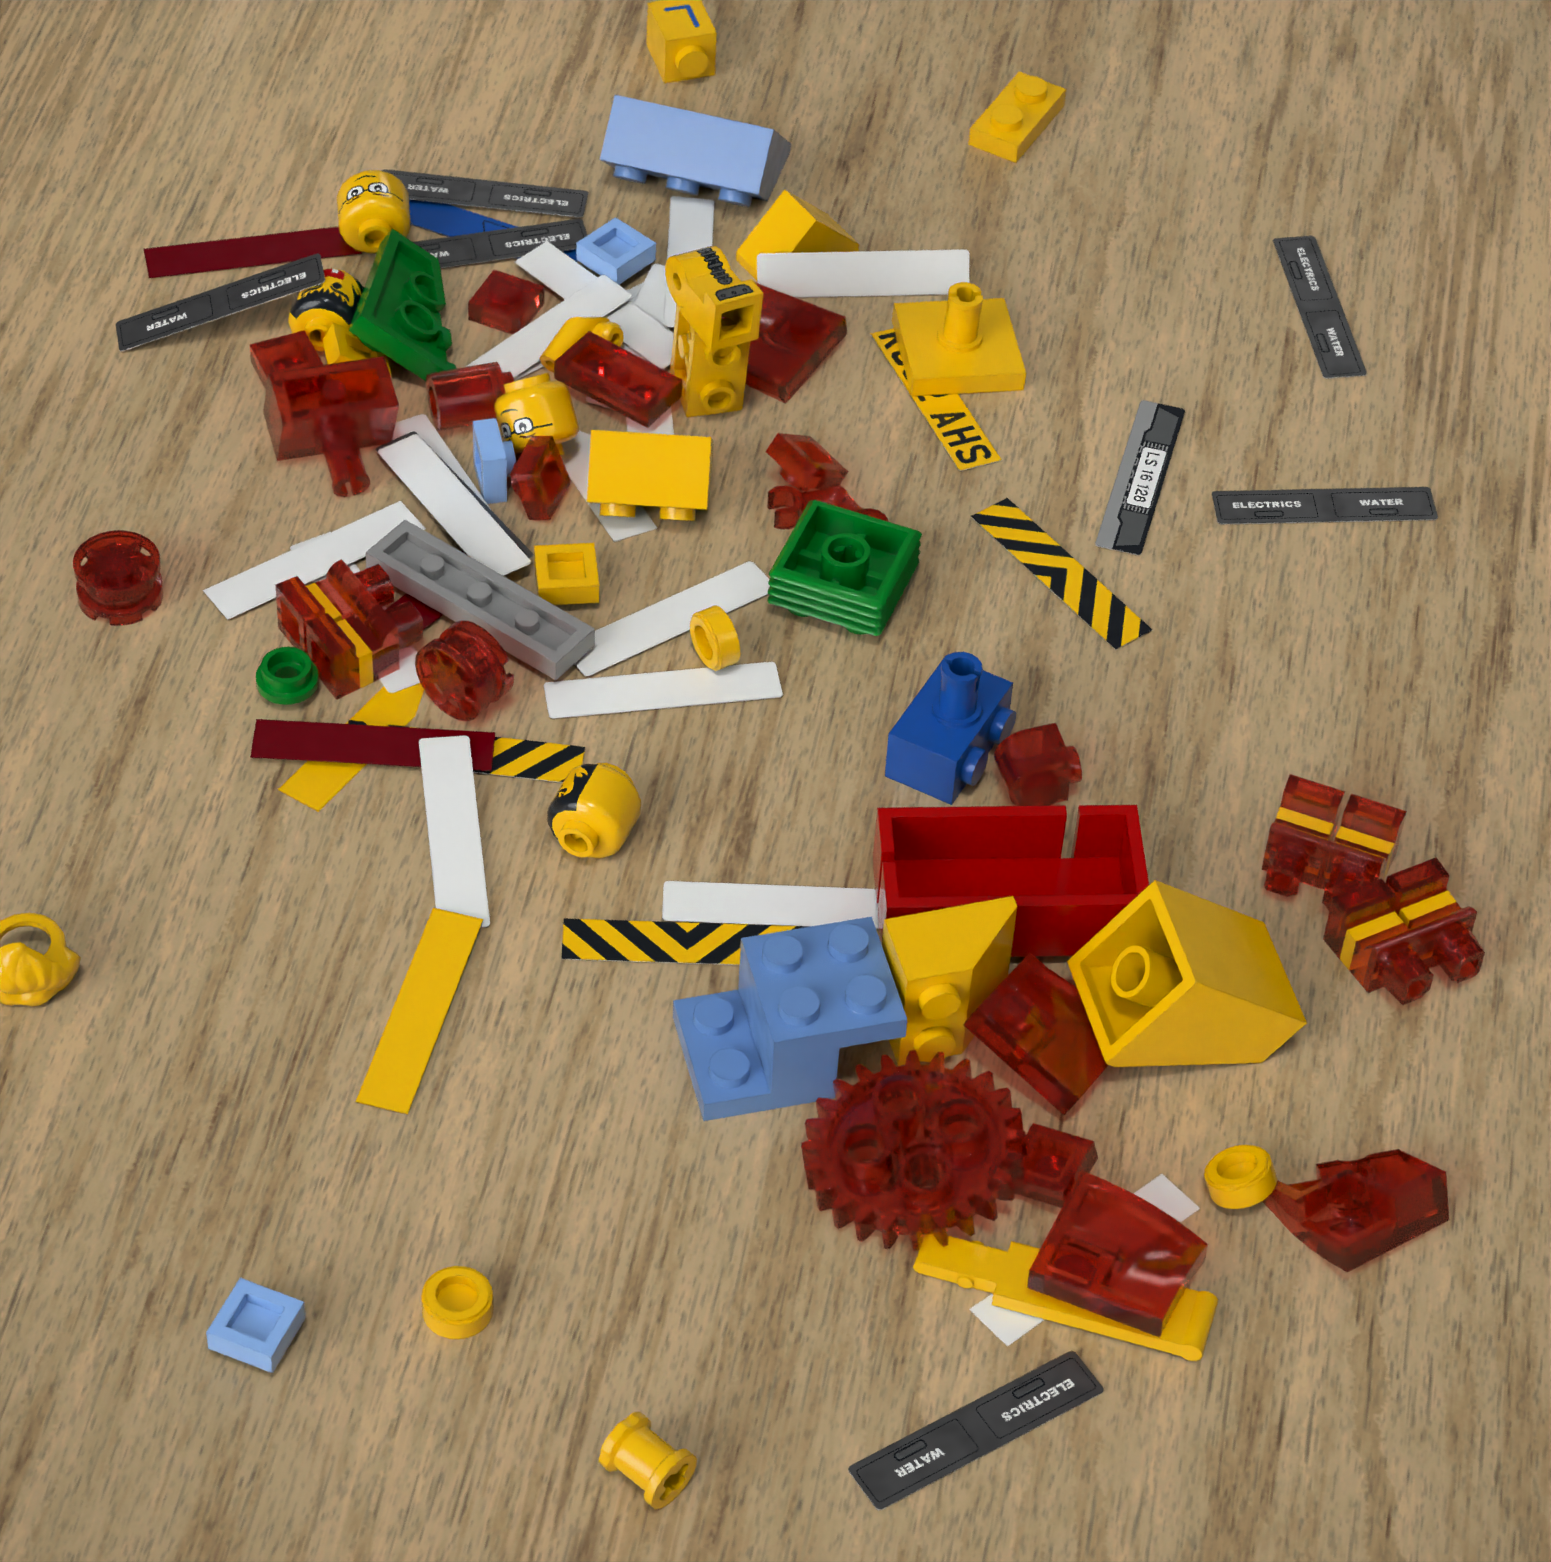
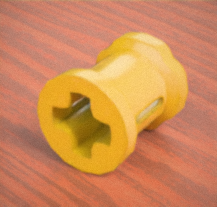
M641 1412L631 1413L614 1427L604 1441L598 1462L609 1472L620 1470L644 1490V1500L654 1509H661L670 1504L686 1487L697 1466V1458L686 1448L675 1450L651 1430L650 1419Z

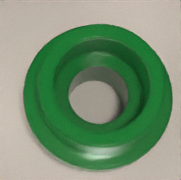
M280 647L268 652L256 671V687L258 692L265 699L276 704L290 705L305 701L315 693L319 685V674L316 665L311 661L306 652L295 647Z

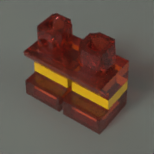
M341 559L329 568L326 579L305 586L298 576L275 584L279 630L293 647L301 649L308 654L318 669L319 679L336 700L399 670V650L423 639V619L421 613L411 601L401 603L387 610L382 608L394 602V587L389 575L379 564L353 573Z
M1290 774L1283 791L1279 811L1269 831L1262 870L1266 871L1264 887L1267 891L1289 897L1297 895L1301 884L1304 883L1324 890L1322 903L1327 907L1328 911L1347 917L1354 916L1362 903L1373 905L1396 856L1407 811L1351 794L1343 813L1341 825L1334 839L1345 791Z
M1436 857L1387 876L1386 883L1381 878L1332 897L1323 940L1368 993L1385 987L1402 1005L1422 998L1430 990L1434 975L1429 969L1440 965L1448 977L1457 983L1472 978L1480 972L1485 952L1472 933L1477 911L1470 906L1460 907L1447 889L1450 875Z

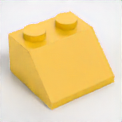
M591 430L587 502L600 504L601 516L635 518L636 506L659 507V519L695 521L696 510L708 511L713 457L712 437Z
M1014 896L884 919L882 947L907 1017L906 1037L889 1039L898 1066L922 1061L937 1062L948 1056L962 1054L1004 995L1007 986L1017 913V904Z

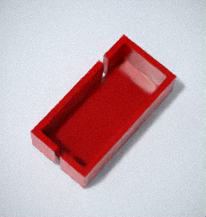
M1066 805L877 808L873 869L876 901L879 903L878 923L881 945L884 919L1014 896L1017 904L1011 957L1073 956L1149 886L1137 805H1079L1071 858H1061L1067 820Z

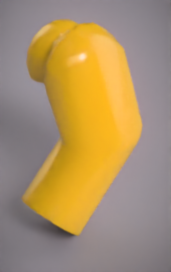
M603 317L569 318L540 356V361L549 371L562 375L577 354H611L616 352L623 343L622 328L617 323Z

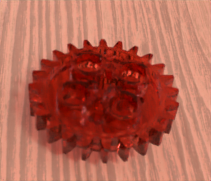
M910 1050L905 1066L896 1067L892 1059L885 1054L881 1056L880 1072L873 1074L869 1069L859 1064L855 1066L858 1081L856 1084L851 1085L846 1081L835 1079L833 1087L836 1100L817 1098L815 1102L818 1118L806 1119L805 1128L808 1140L801 1143L807 1186L809 1190H815L817 1207L820 1211L832 1209L835 1227L839 1229L854 1221L857 1240L861 1242L870 1237L875 1230L882 1231L885 1249H890L899 1235H908L913 1251H919L924 1234L933 1233L937 1241L944 1247L949 1243L948 1229L957 1226L962 1232L971 1237L975 1234L973 1216L978 1214L986 1219L995 1221L998 1218L996 1199L1013 1201L1015 1198L1013 1180L1024 1179L1023 1157L1027 1155L1026 1134L1023 1131L1022 1112L1020 1108H1012L1011 1092L1008 1087L995 1090L992 1072L986 1071L972 1079L969 1059H963L951 1070L945 1066L944 1052L938 1051L929 1065H920L916 1051Z

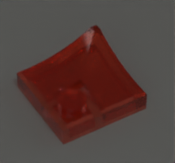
M756 283L763 292L758 339L750 341L745 384L786 404L848 334L846 317Z
M1031 953L1015 967L963 1024L1064 1116L1109 1066L1104 1061L1077 987L1053 972Z
M1081 1171L1029 1269L1027 1288L1161 1337L1184 1291L1202 1266L1206 1258L1208 1244L1182 1223L1150 1202L1100 1177Z

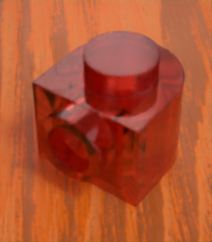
M1056 723L1015 732L1005 738L998 745L994 753V761L1010 800L1016 806H1051L1057 802L1068 801L1069 785L1081 782L1082 768L1077 750L1073 745L1065 746Z

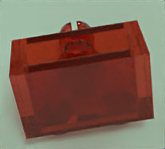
M381 356L269 373L263 413L277 461L324 454L334 494L340 497H347L348 492L345 485L347 482L350 483L353 496L369 488L371 484L370 478L366 473L359 448L383 445L392 441L399 403L385 357Z

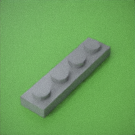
M407 520L402 521L366 552V570L554 680H557L595 646V628Z

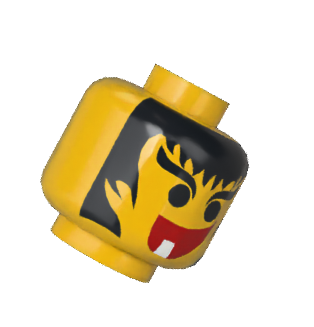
M323 269L325 282L295 292L290 308L288 323L292 334L301 344L317 351L325 352L322 340L333 322L350 328L364 289L356 278L339 269Z
M609 763L583 764L573 768L563 781L548 807L547 822L553 836L568 853L577 857L605 858L618 852L626 841L640 816L641 799L630 776L619 767Z

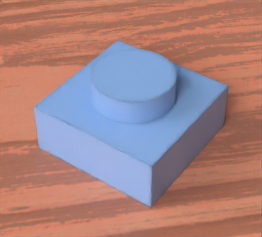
M615 217L577 242L576 260L600 276L606 275L619 285L656 260V243Z
M496 418L473 421V465L481 496L487 504L507 502V477L516 476L517 472L512 441L502 442Z
M239 1278L206 1332L208 1349L273 1373L306 1318L304 1301Z

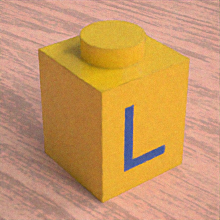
M660 0L647 2L646 45L664 84L715 76L717 32L702 1Z

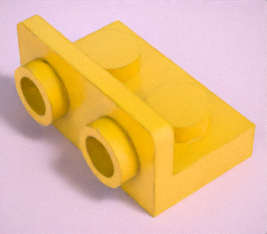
M676 304L670 373L686 417L742 410L750 341L711 352L679 311V306ZM722 318L720 330L732 329L737 324L730 318Z

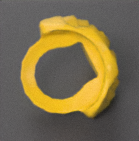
M30 912L14 914L0 920V940L6 933L15 928L31 926L45 931L51 939V944L44 955L21 942L10 943L0 947V1003L5 1005L40 1006L70 984L77 973L81 957L77 952L66 947L65 934L54 920L45 915Z

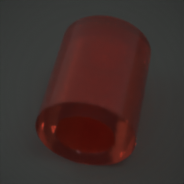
M498 362L428 373L426 376L427 397L436 430L444 431L472 426L473 421L492 418L497 420L494 404L498 397L505 394L503 385L514 382L512 373L510 371L502 372Z

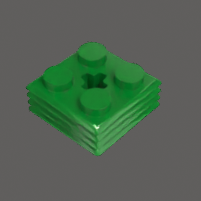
M810 500L769 572L771 578L768 581L770 585L768 594L770 595L767 601L770 604L788 609L789 612L796 616H811L841 625L854 634L879 636L882 634L919 563V547L921 546L919 540L922 537V533L818 500Z

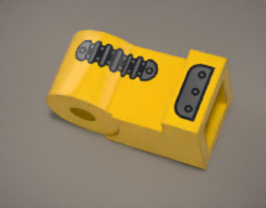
M709 246L670 256L667 259L665 276L670 294L679 306V311L711 352L758 339L763 292L752 279L741 281L730 269L728 260L720 248ZM722 317L730 318L737 324L732 329L720 330Z

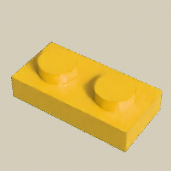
M1019 71L970 127L968 145L1017 163L1064 107L1066 89L1046 82L1040 77L1030 76Z

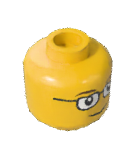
M366 170L352 175L342 183L337 194L339 232L349 246L369 254L377 253L380 243L391 229L407 238L411 229L409 194L400 179L387 172Z
M549 373L504 384L505 394L498 397L494 404L503 442L512 441L515 454L528 452L531 463L564 455L562 443L573 439L579 431L578 421L567 385L561 381H551Z

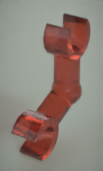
M832 485L825 489L802 493L791 486H777L768 491L767 508L777 509L774 516V528L787 530L794 528L810 500H818L888 522V518L881 511L872 508L863 509L841 485Z

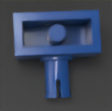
M954 652L946 655L889 732L885 777L952 805L966 784L971 786L977 784L985 770L988 753L994 744L1004 745L1013 730L1016 721V711L1010 709L1013 682L984 671L981 661L971 653Z

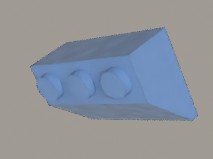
M614 95L600 160L611 167H615L613 176L616 178L645 184L647 175L667 179L666 188L673 191L698 195L699 187L701 186L719 190L718 200L750 207L752 198L764 201L769 200L787 161L792 144L771 128Z

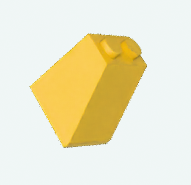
M1154 880L1067 961L1104 1061L1107 1065L1113 1067L1262 1063L1307 1024L1264 922L1157 880Z

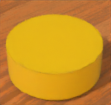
M717 605L694 613L690 620V635L694 648L702 662L714 671L737 663L741 654L740 643L735 627L727 613Z
M1237 1145L1219 1152L1208 1162L1204 1171V1178L1212 1200L1217 1205L1228 1209H1242L1256 1205L1265 1200L1277 1185V1175L1269 1153L1263 1148L1253 1145Z
M465 1266L443 1268L431 1275L423 1286L421 1294L422 1316L429 1329L437 1335L448 1339H465L480 1333L489 1324L493 1315V1290L488 1279L479 1271Z

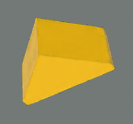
M784 189L736 251V261L757 281V256L760 253L858 252L859 244L827 213Z

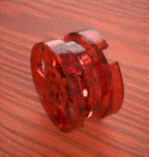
M124 530L103 532L82 543L73 558L74 575L77 580V600L82 612L94 621L99 616L109 619L112 626H123L142 621V614L149 609L156 611L162 603L164 592L162 576L160 574V554L155 544L141 534ZM144 548L145 550H147L150 553V556H146L145 554L141 553V549ZM86 557L88 560L81 566L82 560Z
M461 620L455 622L442 632L440 638L434 639L422 647L415 657L416 673L426 694L444 713L460 721L474 720L488 708L490 703L498 701L512 689L514 683V675L511 673L506 674L503 666L510 660L502 646L487 630L470 621ZM434 683H436V684L439 686V688L441 689V691L443 692V694H441V693L437 690V688H436V686L434 685ZM450 698L456 701L459 708L449 702Z

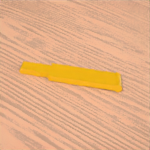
M927 1231L913 1265V1269L920 1274L956 1283L965 1289L975 1288L993 1293L992 1305L1171 1353L1189 1361H1198L1202 1358L1218 1304V1298L1208 1291L1192 1290L1011 1241L1008 1251L986 1246L980 1241H967Z

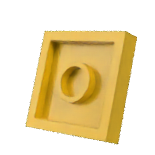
M960 282L950 286L948 301L894 303L892 324L911 396L1024 390L1027 373L1005 298L983 299V295L981 296L982 291L977 285Z

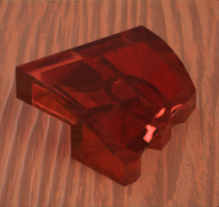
M1399 1149L1369 1154L1364 1158L1353 1161L1335 1160L1316 1164V1180L1288 1185L1277 1180L1274 1191L1262 1201L1296 1238L1325 1260L1346 1272L1449 1220L1446 1171Z

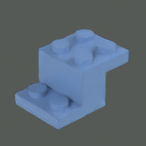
M872 916L741 938L738 990L673 1000V1020L703 1121L834 1099L839 1048L906 1037L907 1017Z

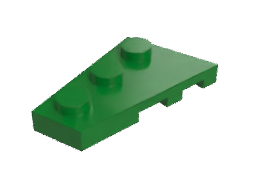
M391 229L379 245L348 331L359 337L360 341L370 350L382 352L444 394L448 392L458 379L456 365L448 362L446 351L452 345L450 329L443 327L440 311L446 305L439 259L394 229Z

